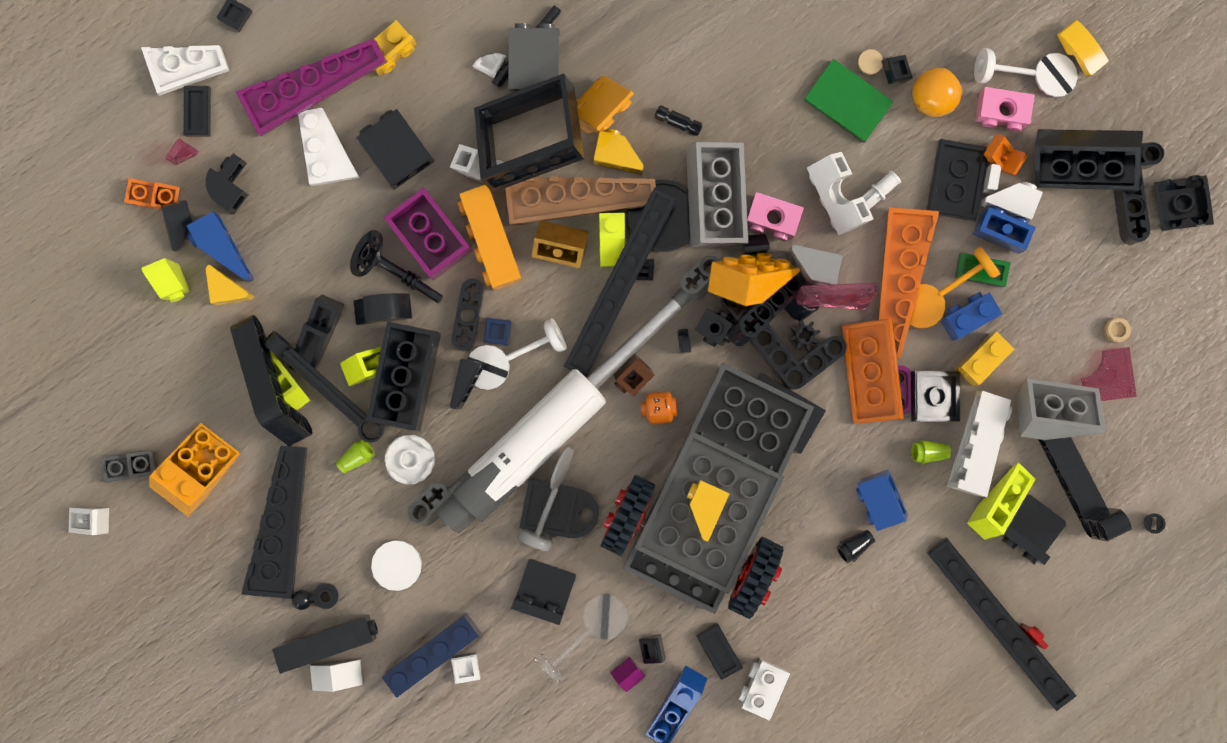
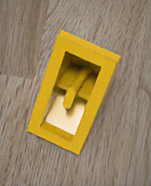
M207 265L206 275L211 304L224 305L250 301L254 298V295L216 267Z

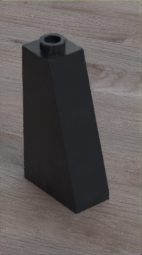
M366 615L283 642L272 649L279 673L281 674L373 642L377 639L375 634H378V628L375 620H371L370 616Z

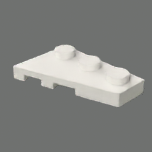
M219 45L174 48L173 46L163 48L141 47L158 95H163L230 71L223 50Z
M311 109L299 114L309 185L315 186L360 178L324 109Z

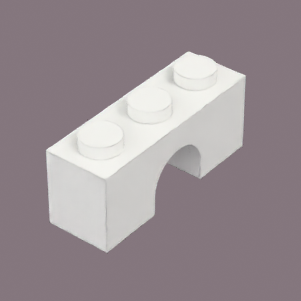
M842 152L830 154L807 167L810 181L816 187L820 195V202L826 208L831 219V225L838 235L850 232L874 219L864 197L849 201L841 193L842 181L852 175Z

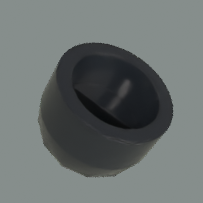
M1156 513L1149 514L1144 519L1145 529L1153 534L1162 532L1166 526L1165 519ZM1152 517H1156V530L1151 529Z

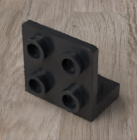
M529 559L511 609L560 625L576 574L534 559Z

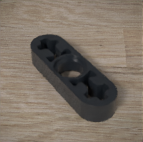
M476 279L465 281L460 291L452 333V344L460 351L470 350L476 340L484 297V287ZM472 284H476V289L479 290V294H474L473 302H478L477 307L468 303L463 304L464 299L469 301L470 294L466 292V289L471 288ZM466 308H471L475 312V318L471 322H464L461 318V313ZM459 324L466 327L473 326V331L467 329L466 337L470 339V342L465 343L464 347H461V343L457 341V337H461L464 330L463 328L458 329Z

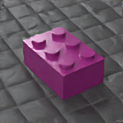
M424 187L384 217L432 280H435L472 251Z

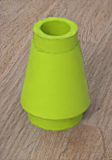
M364 440L355 441L336 461V465L342 473H346L370 462L371 457L375 453L368 442Z
M919 440L912 444L911 455L914 462H919L922 465L950 459L951 448L949 444Z

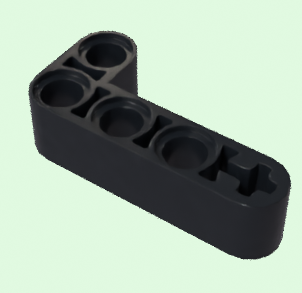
M1156 142L1142 143L1139 190H1113L1120 238L1127 245H1134L1145 241L1150 235L1142 169L1150 168L1163 160L1164 149ZM1146 150H1148V151H1150V152L1152 153V155H1153V160H1152V161H1150V160H1148V159L1146 158V156H1145V151H1146ZM1128 202L1133 203L1135 206V213H1131L1128 210ZM1132 229L1133 231H1138V235L1132 234Z
M796 274L766 301L752 305L730 327L728 337L734 345L744 346L755 338L783 309L795 320H805L819 309L820 299L804 280Z

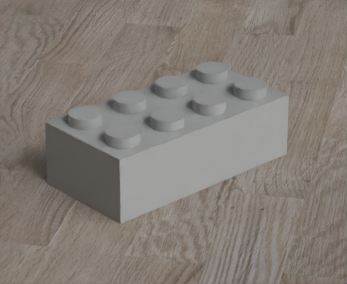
M695 142L686 148L690 246L739 247L747 244L748 226L744 143Z

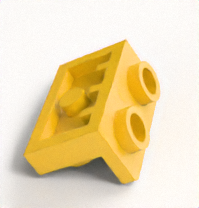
M397 20L374 38L388 61L386 64L375 69V72L379 76L383 73L388 74L395 68V63L400 58L408 57L415 50L414 46L417 45L415 39L408 34Z

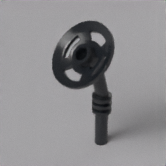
M376 230L369 231L360 239L350 261V270L354 276L362 277L374 266L379 265L400 278L401 283H406V286H410V289L418 290L437 304L442 300L443 295L422 282L419 276L416 277L415 273L412 274L410 270L402 269L382 256L383 237L380 232Z

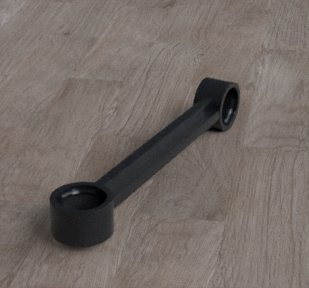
M272 331L263 341L264 345L271 352L283 359L358 427V433L362 440L372 443L378 441L383 436L385 426L384 424H379L381 427L379 436L374 439L366 437L363 433V425L367 422V415L295 351L290 343L280 334Z

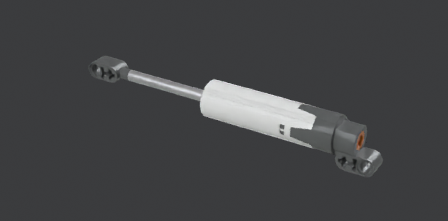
M710 254L698 261L681 279V288L588 378L577 369H572L450 487L441 483L430 485L408 507L409 519L419 525L429 526L440 517L452 531L459 534L475 519L483 522L606 404V399L597 389L690 300H700L708 293L710 273L705 272L706 268L712 265V262L720 261V259ZM689 285H698V288H690ZM440 491L442 492L441 495L443 496L442 500H439L440 497L438 493ZM425 507L426 515L424 518L419 519L418 512Z

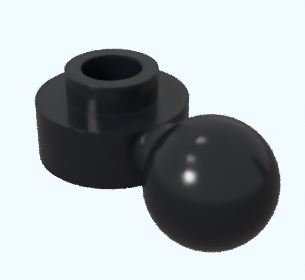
M322 583L316 587L314 593H309L306 590L295 592L292 596V604L298 610L309 608L311 603H315L319 608L329 609L337 603L339 592L333 584ZM323 592L330 594L331 598L328 601L322 600L321 594Z

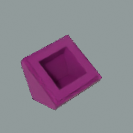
M630 656L610 672L617 684L625 692H628L646 676Z

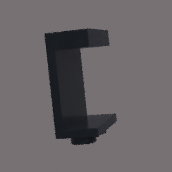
M398 109L385 112L380 117L379 122L373 126L372 124L365 126L359 132L360 135L356 137L394 190L435 162Z

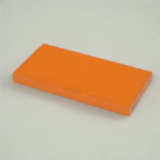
M892 319L842 325L843 339L847 344L845 359L853 424L904 419Z

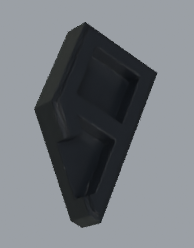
M186 200L161 205L172 251L178 250L189 232L187 225L192 223Z

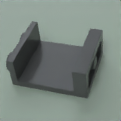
M515 23V28H509V90H522L559 75L560 30L559 28H554V24H539V28H529L530 24Z

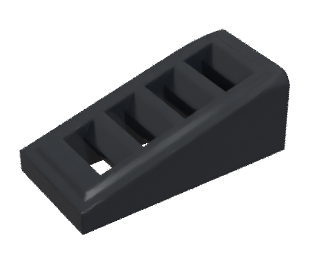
M470 359L460 360L450 408L462 409L484 369L485 363Z

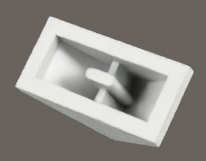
M69 507L68 533L86 535L109 533V508Z
M361 659L310 665L312 691L334 692L363 685Z

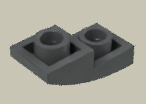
M152 450L101 458L104 483L150 476L155 471Z

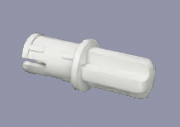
M890 171L876 185L872 184L871 189L862 196L869 209L880 200H885V195L901 183L900 178L893 171Z

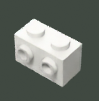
M759 658L758 663L753 662L748 674L751 677L749 684L742 687L738 700L741 701V708L770 721L790 675L789 671L762 658Z

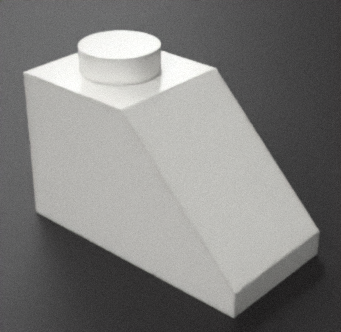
M1018 183L987 196L981 200L979 205L985 208H999L1005 211L1006 215L1013 218L1019 217L1029 222L1033 219L1043 192L1036 190L1037 187L1031 183Z

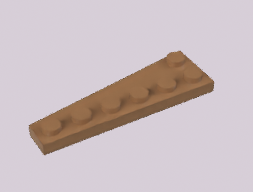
M534 177L505 188L509 223L513 226L540 222V220L549 221L645 207L654 187H656L655 179Z

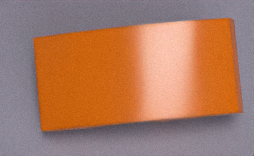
M128 178L124 203L162 210L161 205L178 202L180 187Z

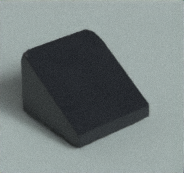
M766 234L748 235V243L742 245L744 255L757 254L759 252L767 253L770 249Z

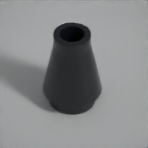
M865 530L862 533L840 541V545L836 549L840 557L848 564L851 561L855 562L870 545L875 543V538L869 530Z

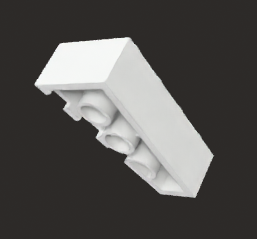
M985 391L976 392L947 487L974 496H988L1000 444L1004 438L1005 423L1009 420L1012 412L1010 399Z

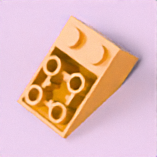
M604 75L598 77L576 101L580 128L585 133L607 130L614 122L612 117L619 112L622 113L632 103L630 98L634 93Z
M763 252L757 253V256L740 255V258L737 259L724 257L723 261L712 262L708 292L744 306L760 304L798 274L800 268L790 265L791 262L788 260L773 259L771 254Z
M200 423L150 475L149 487L189 517L207 498L238 458L240 452Z

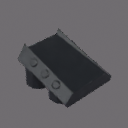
M1192 175L1183 179L1154 182L1161 231L1214 224L1207 175Z

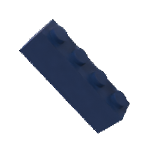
M466 613L385 673L381 678L397 698L481 635V631Z

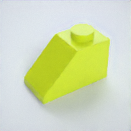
M599 213L600 267H614L625 246V213Z
M163 258L141 268L160 299L176 302L183 299L185 293L190 292L181 267L176 262Z
M382 346L357 353L340 363L349 386L375 378Z

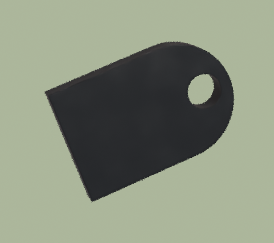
M529 479L519 528L536 531L552 491L550 482ZM560 485L542 533L566 538H580L587 535L595 527L599 514L598 506L593 496L583 489ZM588 508L592 511L593 519L590 522L584 523L579 519L578 514L581 509Z

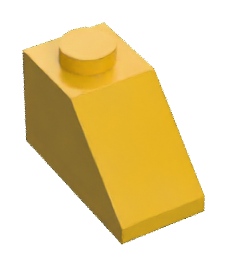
M613 129L599 132L594 165L642 175L644 165L625 136L620 135L619 131Z
M699 480L698 484L693 483L691 485L687 498L691 499L689 506L701 538L708 542L730 493Z

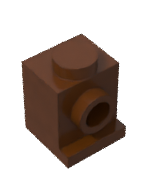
M635 353L613 374L616 380L614 384L624 394L628 391L633 397L655 376L652 369ZM631 371H635L633 377L627 376Z

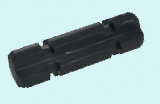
M662 105L657 108L655 113L656 119L662 122L665 120L667 124L683 131L688 130V133L694 136L700 134L703 126L701 122L691 121L689 117L673 110L670 112L669 108Z

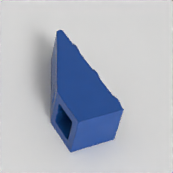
M685 665L645 735L658 743H670L701 697L707 677Z

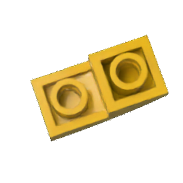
M1074 20L1057 34L1067 55L1075 56L1085 76H1091L1108 62L1099 44L1078 20Z

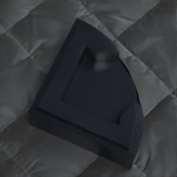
M679 329L677 333L680 353H691L688 330Z

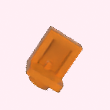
M996 134L984 153L990 164L1000 165V172L1013 176L1017 174L1027 158L1025 152L1015 150L1006 137Z

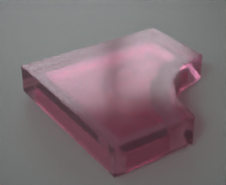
M1130 347L1102 351V360L1098 369L1090 376L1081 379L1082 386L1099 388L1101 401L1137 397Z

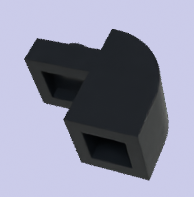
M234 153L223 160L219 173L210 168L205 182L209 196L232 214L236 213L249 195L233 184L247 164Z
M410 293L377 294L353 300L356 325L387 321L396 322L412 318Z

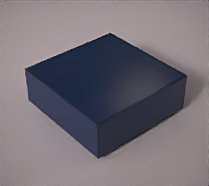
M486 318L483 342L509 346L512 321Z

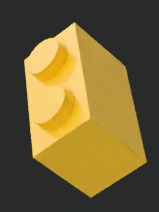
M997 331L990 333L955 370L959 371L972 386L980 385L1015 349Z

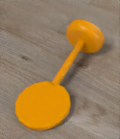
M981 246L974 250V255L980 264L940 291L934 286L920 284L910 320L911 326L929 328L936 325L942 319L945 312V299L943 296L983 268L991 278L1000 275L999 270Z

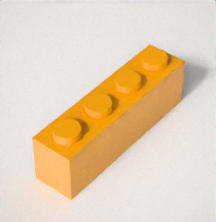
M482 185L460 193L462 201L457 203L462 216L467 215L470 224L465 226L470 239L475 238L478 247L474 248L477 260L479 263L483 262L486 271L482 272L486 285H492V288L497 290L522 281L489 188L486 185Z

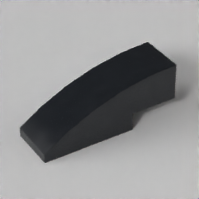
M323 294L315 299L308 321L303 325L295 351L315 369H317L345 305Z

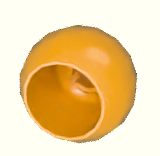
M933 67L924 71L915 80L912 88V97L916 108L930 117H942L951 113L959 105L962 96V88L958 79L946 68Z

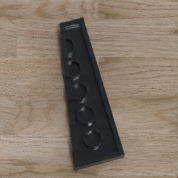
M280 446L271 479L272 483L266 498L264 514L259 524L260 529L253 547L251 563H249L242 595L292 599L295 585L307 448Z

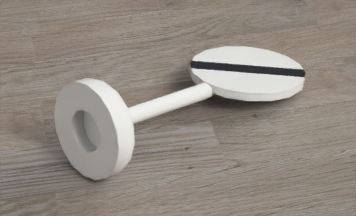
M982 48L977 55L974 66V78L977 83H987L992 78L994 70L1035 76L1039 89L1052 97H1063L1070 93L1076 86L1078 78L1077 69L1073 61L1060 53H1052L1043 57L1034 70L996 64L993 50Z
M550 318L544 322L546 337L508 355H505L496 346L490 345L480 346L472 351L467 359L485 363L475 386L486 390L498 388L509 375L510 360L545 343L550 342L557 352L566 350L565 339L555 320Z

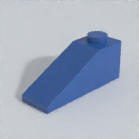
M211 212L187 225L190 231L187 236L194 247L198 246L199 249L248 282L254 280L220 215Z

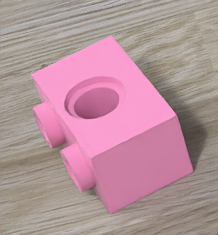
M985 87L979 92L975 122H981L982 126L995 128L997 125L1006 126V129L1009 131H1022L1031 123L1035 95ZM999 106L1007 107L1009 116L1002 115Z
M756 192L747 216V225L754 232L774 233V238L787 241L788 238H794L804 207ZM771 212L778 214L780 222L778 224H771L767 220V214Z

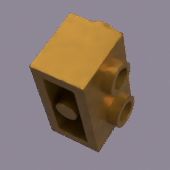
M540 220L534 237L531 258L581 268L589 231Z

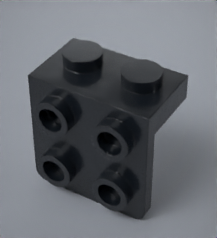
M1027 494L1004 535H1001L1003 537L1001 541L1012 549L1017 547L1023 552L1022 557L1031 564L1039 563L1045 565L1050 559L1046 551L1064 529L1066 522L1032 495Z

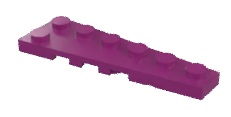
M373 38L344 49L340 53L326 56L315 63L300 66L297 70L282 73L271 80L262 81L238 90L236 94L257 134L263 136L386 64L388 61L379 44Z

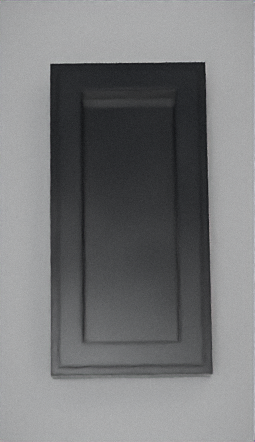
M184 86L183 135L185 137H211V88L209 86Z
M718 623L696 635L721 680L743 668Z

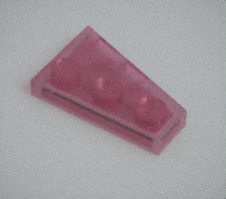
M877 282L801 286L796 296L798 305H806L807 307L821 306L866 310L878 293Z

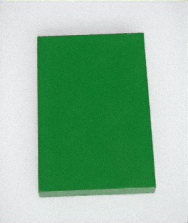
M835 59L831 61L804 99L809 105L863 143H865L894 102Z

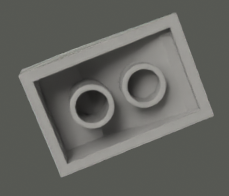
M1027 378L1015 395L1020 437L1049 440L1102 434L1106 431L1099 388Z

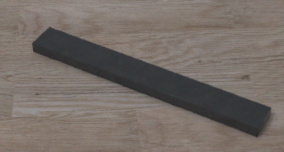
M654 187L564 367L570 370L577 369L587 377L677 201L676 197Z
M947 537L927 552L1056 711L1076 697V694Z

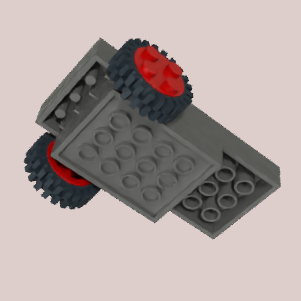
M722 363L647 518H644L646 515L645 511L656 484L638 475H634L626 490L620 489L614 501L618 506L615 513L609 512L603 524L606 532L600 546L622 556L633 535L641 527L623 565V570L713 614L716 613L725 593L729 594L738 575L730 596L728 609L751 619L761 604L765 606L771 594V591L768 589L772 581L776 582L781 574L782 568L779 565L784 547L762 536L757 541L745 563L744 560L785 477L782 474L814 407ZM699 480L730 493L708 542L701 538L689 506L691 499L687 498L691 485L693 483L698 484Z

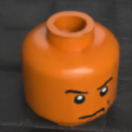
M668 391L648 393L646 401L641 402L642 417L647 416L650 424L671 423L674 417H678L676 397H672V394Z

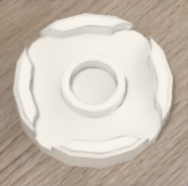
M404 435L395 439L388 446L385 454L386 469L389 475L400 483L417 484L424 481L432 473L435 465V453L432 446L424 438L416 435Z
M394 540L384 543L376 550L372 558L371 569L375 580L382 587L388 590L400 591L409 588L418 580L422 569V560L420 553L413 545L405 541Z

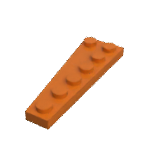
M888 208L878 320L892 319L897 359H900L902 356L939 211Z

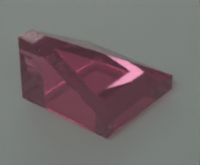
M179 138L167 154L166 160L176 166L197 156L199 151Z

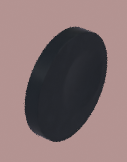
M656 180V188L676 197L677 201L652 251L672 252L682 248L690 241L688 189L672 180ZM644 207L628 209L627 219L631 232Z

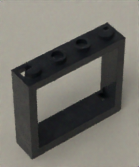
M564 73L474 108L480 178L492 193L584 159L575 88ZM563 98L568 139L497 165L493 125Z

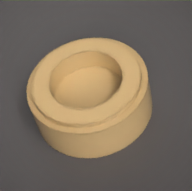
M873 49L864 51L857 61L859 71L867 76L877 74L883 66L881 62L883 57L878 51Z
M1123 318L1110 319L1104 325V336L1113 343L1123 342L1129 338L1131 326Z

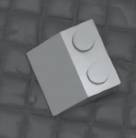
M794 244L787 250V258L793 266L800 268L798 275L808 286H811L813 291L825 293L826 290H830L837 285L843 255Z

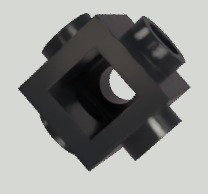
M707 308L695 331L704 336L703 341L713 347H716L717 344L724 346L726 342H731L728 337V330L734 324L731 321L733 316L721 309L717 313ZM717 325L720 326V330L718 332L716 331Z

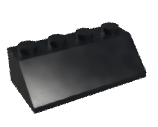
M1038 129L1035 142V186L1037 188L1139 190L1143 131Z
M387 321L366 421L421 432L441 337L439 332Z

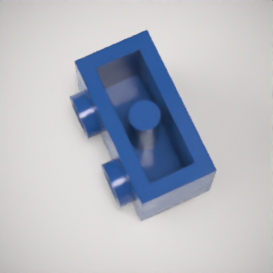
M989 207L981 213L972 235L1020 254L1027 250L1036 227L1028 224L1029 222L1022 218H1013L1006 215L1005 211L999 208Z
M978 292L967 299L969 303L965 306L960 307L957 304L945 311L947 316L940 321L952 341L964 337L1002 315L990 292L984 295Z
M889 469L859 481L858 488H856L857 495L861 502H865L868 509L866 511L868 521L871 525H875L877 531L906 521L908 513Z

